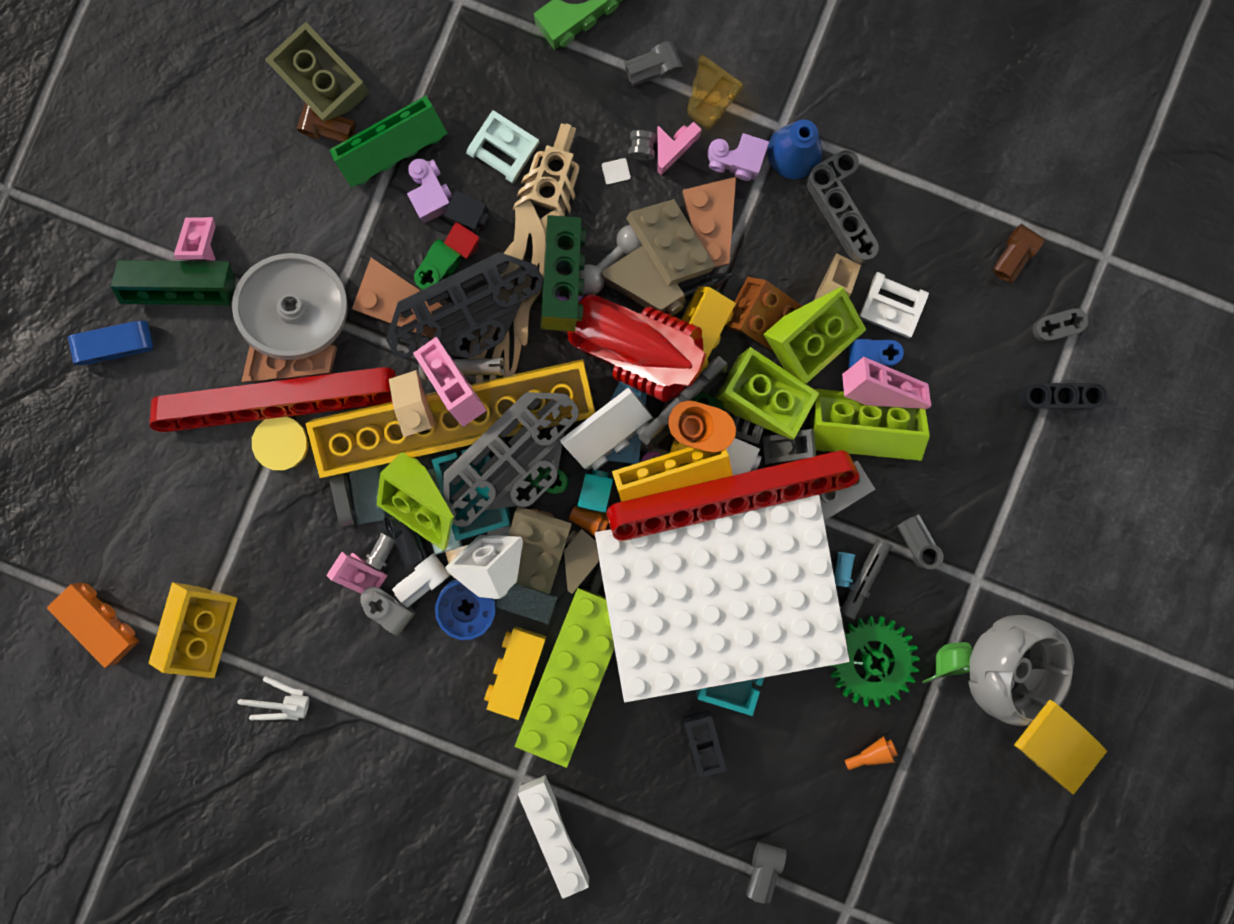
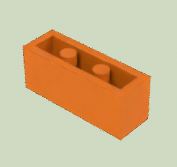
M83 582L70 584L47 609L104 668L116 665L140 642L134 636L135 631L115 616L116 612L110 605L102 603L96 597L97 592L89 584Z

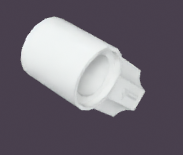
M434 553L414 568L415 571L392 589L398 600L406 607L412 605L430 589H435L451 576Z

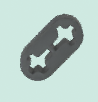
M1078 308L1048 315L1034 323L1033 334L1041 342H1049L1071 336L1086 329L1088 317L1083 310ZM1072 317L1074 319L1078 318L1079 323L1075 326H1064L1065 321L1072 319ZM1045 323L1047 326L1054 324L1057 326V329L1050 331L1049 335L1041 330Z
M343 473L331 476L330 485L340 526L343 528L356 525L357 515L347 475Z

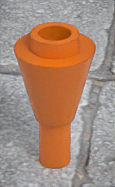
M883 736L863 750L861 754L846 759L845 763L848 770L865 764L867 766L895 763L893 757L898 756L893 741H886Z

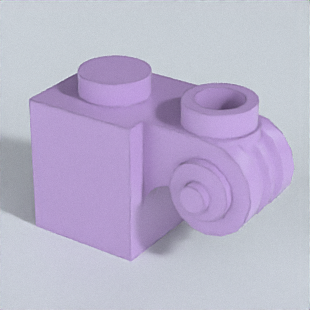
M743 133L737 149L730 151L725 140L716 139L711 142L708 149L709 168L717 172H724L725 169L730 170V172L735 173V177L741 180H756L769 141Z
M416 159L412 161L409 165V174L416 183L422 185L407 193L419 218L425 224L444 214L453 196L446 184L440 185L437 176L441 175L434 160L428 162L424 159Z

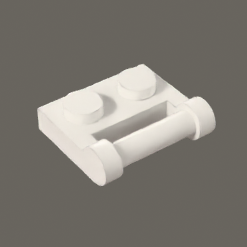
M876 272L859 317L862 320L906 338H911L929 292L921 289L916 291L885 278L884 274ZM880 288L914 301L913 308L878 294Z

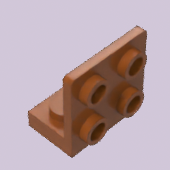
M747 277L734 301L736 304L733 308V316L724 327L747 335L774 353L763 334L782 317L803 306L767 280Z

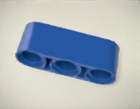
M134 321L68 336L74 365H87L140 354L154 349L148 321Z

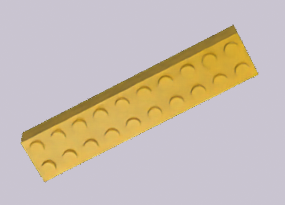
M584 359L470 384L487 411L464 427L449 412L437 392L425 394L436 424L430 429L406 437L402 434L393 402L313 419L305 424L319 477L323 478L391 463L401 452L413 458L472 445L525 392L567 394L578 407L579 413L575 421L588 419L596 411ZM539 399V404L533 410L529 407L527 408L540 419L536 414L551 399ZM560 405L558 407L560 414L555 419L551 412L545 419H550L552 422L545 428L560 425L559 421L563 417L572 418V406L564 407ZM520 422L505 437L516 435L525 426ZM540 425L538 429H544V427Z

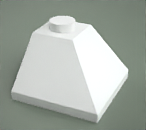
M479 535L445 568L449 574L478 597L500 599L517 582L523 540L521 537Z

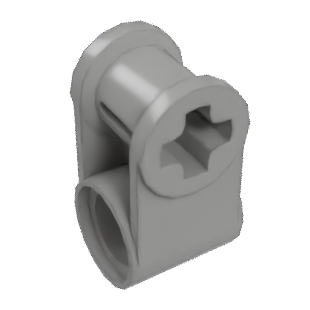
M366 588L360 596L365 614L396 636L400 635L415 615V611L411 607H406L398 599H395L381 588ZM379 600V602H380L379 604L373 603V604H371V606H370V603H369V602H371V601L377 602V601Z

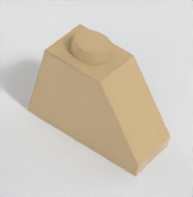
M836 253L814 300L839 287H843L848 297H850L861 265Z
M417 370L389 379L393 407L403 436L406 437L432 428L436 423Z

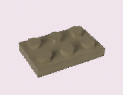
M674 199L631 211L627 216V221L667 286L710 273L714 269L715 264Z
M517 506L508 535L521 537L523 540L516 584L550 595L572 523Z

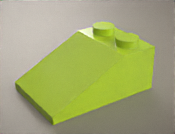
M839 287L785 315L763 335L784 370L807 384L866 331V328L845 289Z
M750 347L738 356L715 398L722 401L724 408L734 415L793 440L819 393Z
M401 452L380 473L376 505L445 551L448 547L454 516L426 468L417 459Z

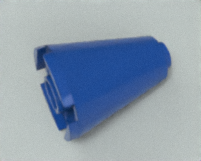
M809 120L793 122L778 129L771 137L767 150L768 160L779 175L793 180L805 178L820 163L822 144L818 129L813 122Z

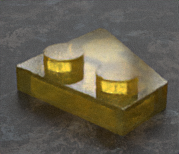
M701 54L698 60L696 78H694L692 86V96L688 103V116L707 130H710L743 90V83Z

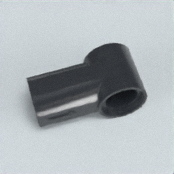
M392 515L384 516L386 530L390 538L395 541L403 567L425 560L427 556L420 535Z

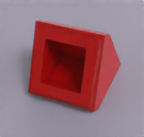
M456 222L444 244L467 259L477 251L479 236Z

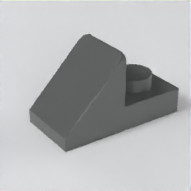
M814 429L798 431L793 440L780 434L763 437L765 464L772 465L792 462L816 456Z

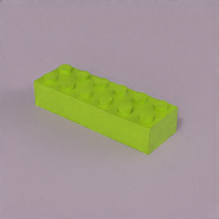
M578 586L514 746L566 768L615 648L605 596Z

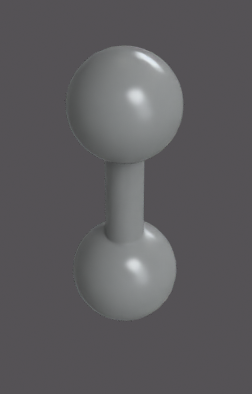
M627 225L619 231L616 240L617 247L597 266L587 264L584 265V271H579V278L584 279V295L588 296L599 293L605 282L601 272L616 263L624 255H628L642 246L631 225Z

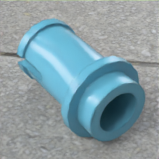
M837 552L834 573L836 586L849 588L850 583H853L851 574L855 558L854 554Z

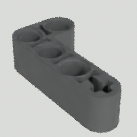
M842 150L816 165L809 174L806 185L849 258L859 265H864L877 255L879 245L842 184L857 170L859 158L851 150ZM844 160L848 162L850 170H842L838 165V161ZM814 175H823L827 180V184H817ZM829 198H837L841 203V208L835 209L831 207ZM843 222H852L855 225V232L846 231L843 227ZM860 234L861 238L853 243L852 240ZM860 247H867L869 251L861 254L859 249Z

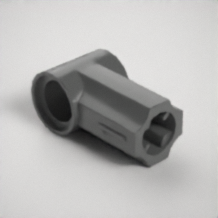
M673 41L658 44L651 52L624 62L627 76L632 86L659 76L661 78L672 77L683 70Z
M919 514L896 525L913 555L914 563L922 569H935L942 564L943 552L936 546ZM926 549L931 550L934 554V560L928 565L922 559V554Z
M761 842L757 843L752 861L753 871L746 893L748 898L763 904L771 902L778 874L782 873L785 865L786 849Z

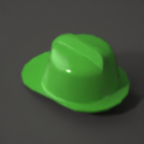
M967 642L944 645L936 655V676L924 680L922 683H928L950 675L970 673L969 663L973 651L971 645Z

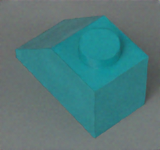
M592 469V474H585L578 507L606 513L613 479L608 478L609 473Z

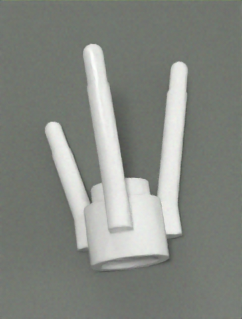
M264 677L263 681L291 694V696H285L283 704L256 700H238L239 705L278 709L283 712L250 715V720L291 719L298 721L299 718L305 719L309 706V697L303 696L304 690L294 689L269 677Z

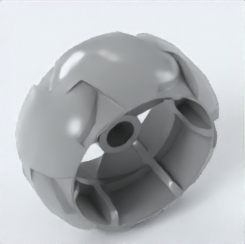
M1009 615L999 619L993 624V627L979 637L971 653L969 663L970 680L968 681L971 694L975 702L987 714L1010 725L1029 726L1049 700L1061 706L1070 690L1074 655L1067 637L1051 623L1029 615ZM1030 649L1029 659L1024 658V653ZM1015 682L1020 683L1018 687L1011 692Z

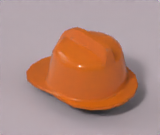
M684 401L676 405L669 415L671 434L678 442L688 447L716 453L728 448L736 435L733 419L727 412L716 407L695 401Z

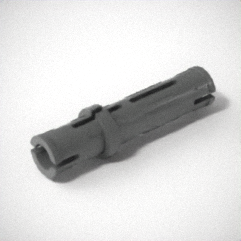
M879 538L876 539L854 584H850L848 588L850 592L840 609L841 614L853 620L856 619V615L865 598L868 599L871 595L869 590L880 572L890 549L893 547L891 544ZM878 556V559H877V561H876V563H875V565H874V567H873V569H872L870 575L867 577L866 575H867V573H868V571H869V569H870V567H871V565H872V563H873L875 557ZM865 581V584H864V586H863V588H862V590H861V592H860V594H859V596H858L856 602L854 603L853 600H854V598H855V596H856V594H857V592H858V590H859V588H860L862 582Z

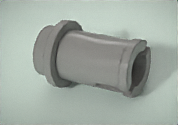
M381 533L371 554L366 555L368 557L366 563L381 570L382 566L387 565L385 561L395 545V541Z

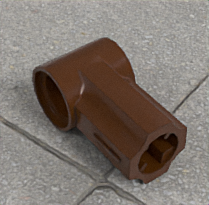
M304 103L296 130L312 138L320 139V137L342 143L355 135L356 123L341 116L323 122Z
M1021 223L1009 237L1006 243L1008 246L992 271L1003 281L1014 282L1027 261L1038 252L1045 238Z

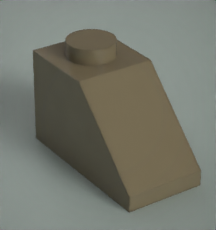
M583 529L579 533L573 530L567 538V548L564 550L567 588L571 594H573L599 562L596 539Z

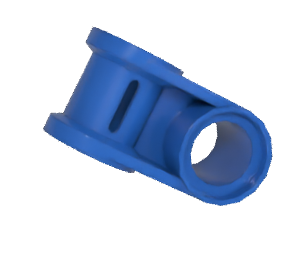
M856 339L848 346L849 368L863 357L887 367H893L903 358V347L895 340ZM890 348L892 353L896 354L891 360H888V356L883 355V352Z

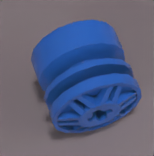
M457 579L450 581L442 589L435 605L436 620L440 628L450 637L459 640H470L483 635L491 626L496 611L495 599L478 597ZM464 599H467L468 603L474 604L470 612L466 613L464 608L460 609L459 607Z

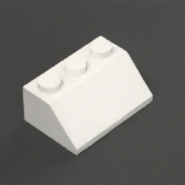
M627 388L564 436L560 442L584 469L590 470L593 468L597 470L608 462L606 457L613 451L618 454L630 445L628 440L636 434L640 436L655 418L636 393Z

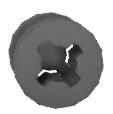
M644 130L631 131L630 140L632 141V146L628 148V156L638 160L654 159L655 151L653 144L657 141V135Z

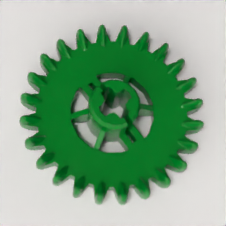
M870 615L867 618L866 624L861 618H857V627L847 623L849 632H844L849 662L830 665L831 667H836V670L830 676L832 678H840L835 686L837 688L845 686L843 696L847 697L853 692L852 701L854 703H857L862 697L865 707H868L871 699L877 708L880 707L881 699L887 705H891V695L897 700H901L900 689L907 693L910 692L905 683H916V680L910 676V673L920 671L912 666V663L920 661V658L911 655V653L917 650L918 647L916 645H908V642L913 639L912 635L902 636L905 627L900 626L894 630L896 624L894 620H890L885 626V618L883 616H880L875 623L873 616ZM879 641L880 643L876 649L871 648L867 642ZM884 644L890 649L893 658H888L883 653ZM859 648L862 653L860 660H854L855 653ZM871 655L878 658L877 663L880 670L872 666ZM893 662L891 671L888 674L887 671L889 669L890 663ZM854 664L861 665L866 671L863 678L857 674ZM874 675L878 676L880 680L868 681L867 679Z

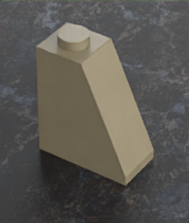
M643 245L601 272L607 286L645 308L650 306L664 312V314L667 313L673 316L683 309V305L686 304L685 295L678 284L666 285Z

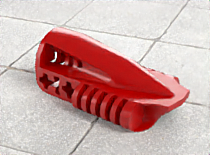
M593 294L585 296L578 302V304H583L582 322L577 321L575 332L567 331L568 340L583 353L613 366V378L615 380L630 385L632 388L638 389L650 396H655V398L663 402H667L678 396L686 386H691L700 374L706 358V353L703 352L704 344L701 327L689 324V322L683 320L681 321L679 318L667 313L664 314V312L650 306L646 307L639 314Z

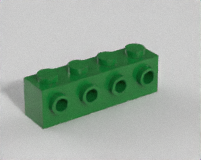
M425 95L331 148L330 153L352 188L366 183L370 177L380 171L389 170L396 162L403 158L414 156L419 149L428 144L437 143L441 140L442 136L448 133Z

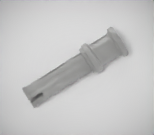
M451 356L463 375L502 376L505 373V369H501V367H505L503 358L454 359ZM419 364V375L421 379L429 380L423 368Z

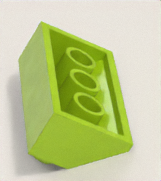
M814 388L819 395L812 406L810 429H814L816 450L829 452L843 450L849 454L922 461L930 437L925 409L864 405L844 397V391Z

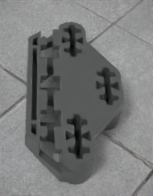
M525 392L444 472V500L454 516L453 524L459 527L468 526L484 510L512 506H529L555 482L562 448L560 440L563 438L564 432L575 422L579 413L577 405L567 394ZM539 399H551L536 414L540 419L527 408L529 407L533 410L539 404ZM560 405L564 407L572 406L571 414L573 416L570 419L563 417L559 421L560 425H565L559 432L555 425L550 431L552 436L550 439L547 437L539 438L540 430L538 427L542 425L545 428L552 422L550 419H545L551 412L555 419L560 414V409L558 408ZM521 422L525 427L508 441L512 446L510 448L498 435L500 434L504 438ZM492 450L495 455L479 470L483 474L481 476L470 463L476 466ZM541 466L545 469L549 466L551 468V478L543 477L537 484L543 486V488L538 492L535 485L529 492V499L525 496L520 499L518 497L520 492L518 487L525 489L531 483V480L525 478L531 473L534 480L540 473L538 467ZM463 479L466 484L451 497L454 501L452 504L450 502V482L452 481V485H457ZM478 486L482 489L487 486L490 489L488 492L490 498L483 496L476 503L477 506L482 508L477 511L476 505H474L467 513L469 518L466 516L459 518L457 516L459 512L457 507L463 509L479 493ZM468 493L470 494V499L464 498Z

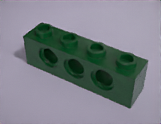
M547 215L541 329L575 332L577 321L582 322L583 304H578V296H583L584 279L579 278V271H584L585 254L580 253V246H585L586 229H581V218ZM560 247H568L570 250H563ZM565 271L569 275H561L558 272ZM564 296L569 300L561 301L557 297Z

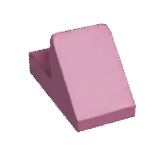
M695 122L688 128L685 125L682 126L673 137L675 141L658 126L657 172L660 175L700 137L701 128Z
M213 217L185 218L174 253L176 260L215 261L210 245L216 227Z
M341 552L326 576L330 580L362 594L366 588H380L388 575L367 564L366 560L354 553L348 555Z

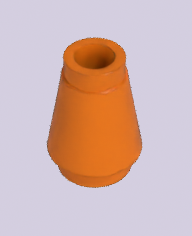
M575 506L570 514L569 521L574 522V524L594 537L595 532L610 529L606 515L607 512Z

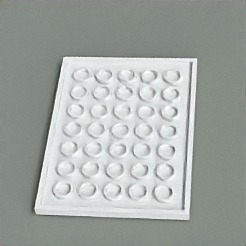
M819 495L627 541L616 540L611 529L595 532L624 702L849 662Z

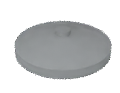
M296 253L274 255L256 263L238 282L232 301L233 317L244 340L258 352L281 360L303 359L326 349L341 333L348 311L346 293L337 274L322 261L308 255Z

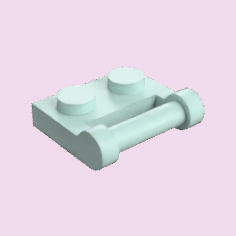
M492 110L469 145L466 154L473 158L478 157L504 174L506 180L514 183L539 145V140ZM484 142H489L515 159L512 167L482 148Z

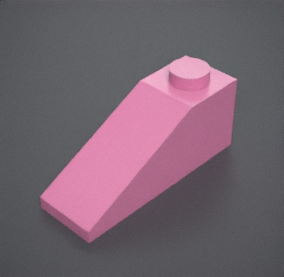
M437 337L413 353L449 412L463 427L487 411Z
M866 357L860 359L842 374L844 397L864 405L920 409L931 407L927 383Z

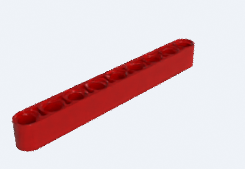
M381 367L157 396L151 400L149 426L157 432H172L393 402L389 379L396 377V372L391 368Z
M835 451L618 502L608 508L606 515L613 537L619 541H627L849 488L857 483L860 475L847 451Z

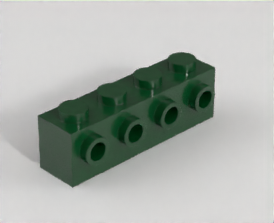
M118 260L110 287L119 304L231 305L236 278L230 263L226 261Z

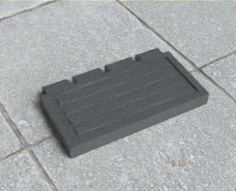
M720 356L714 359L695 379L693 384L687 386L681 392V395L678 398L676 397L660 413L661 415L655 418L639 436L642 444L650 452L670 433L669 415L672 409L681 402L692 401L701 391L709 394L728 374L727 363Z

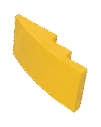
M1052 700L1046 703L1014 744L1036 763L1038 767L1073 795L1107 752L1084 727Z

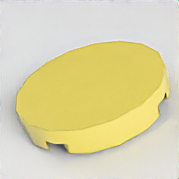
M289 417L265 419L256 427L252 436V450L255 458L263 466L272 470H288L296 467L304 460L309 447L305 428L298 421Z

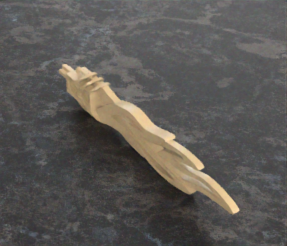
M561 123L554 146L547 145L545 152L538 151L534 156L529 173L523 177L521 183H525V186L518 191L517 197L521 196V199L513 207V210H515L514 241L504 252L506 255L524 260L528 238L531 235L533 243L531 263L536 266L540 264L539 271L542 278L544 274L547 215L565 216L566 210L570 214L569 200L570 197L573 201L575 198L573 188L579 172V165L573 161V154L569 153L576 132V128L571 127L569 124ZM543 157L540 167L536 168L539 158ZM553 160H559L564 166L560 171L554 172L549 169V163ZM571 167H574V170H573V173H572V176H571V179H570V182H569L568 175H569V172H570ZM545 186H551L555 190V194L551 198H544L540 195V190ZM532 204L553 211L539 219ZM509 262L505 273L500 275L501 278L521 266ZM529 275L525 276L526 281L519 286L516 285L514 290L506 291L504 288H501L500 295L497 296L499 301L504 299L506 303L510 302L509 297L518 292V299L526 296L520 291L526 287L531 288L532 279ZM543 287L536 295L522 302L513 320L514 358L511 371L509 369V330L504 340L495 346L492 358H501L504 350L505 373L503 377L516 373L522 345L526 346L528 343L530 310L542 292ZM492 325L488 326V332L482 335L481 340V329L474 331L473 335L477 338L471 341L469 354L473 352L472 347L478 344L479 340L480 350L488 347L489 345L483 341L488 338L493 339L498 328L494 329ZM488 350L468 359H484ZM476 375V383L483 382V375ZM490 375V380L497 378V375Z

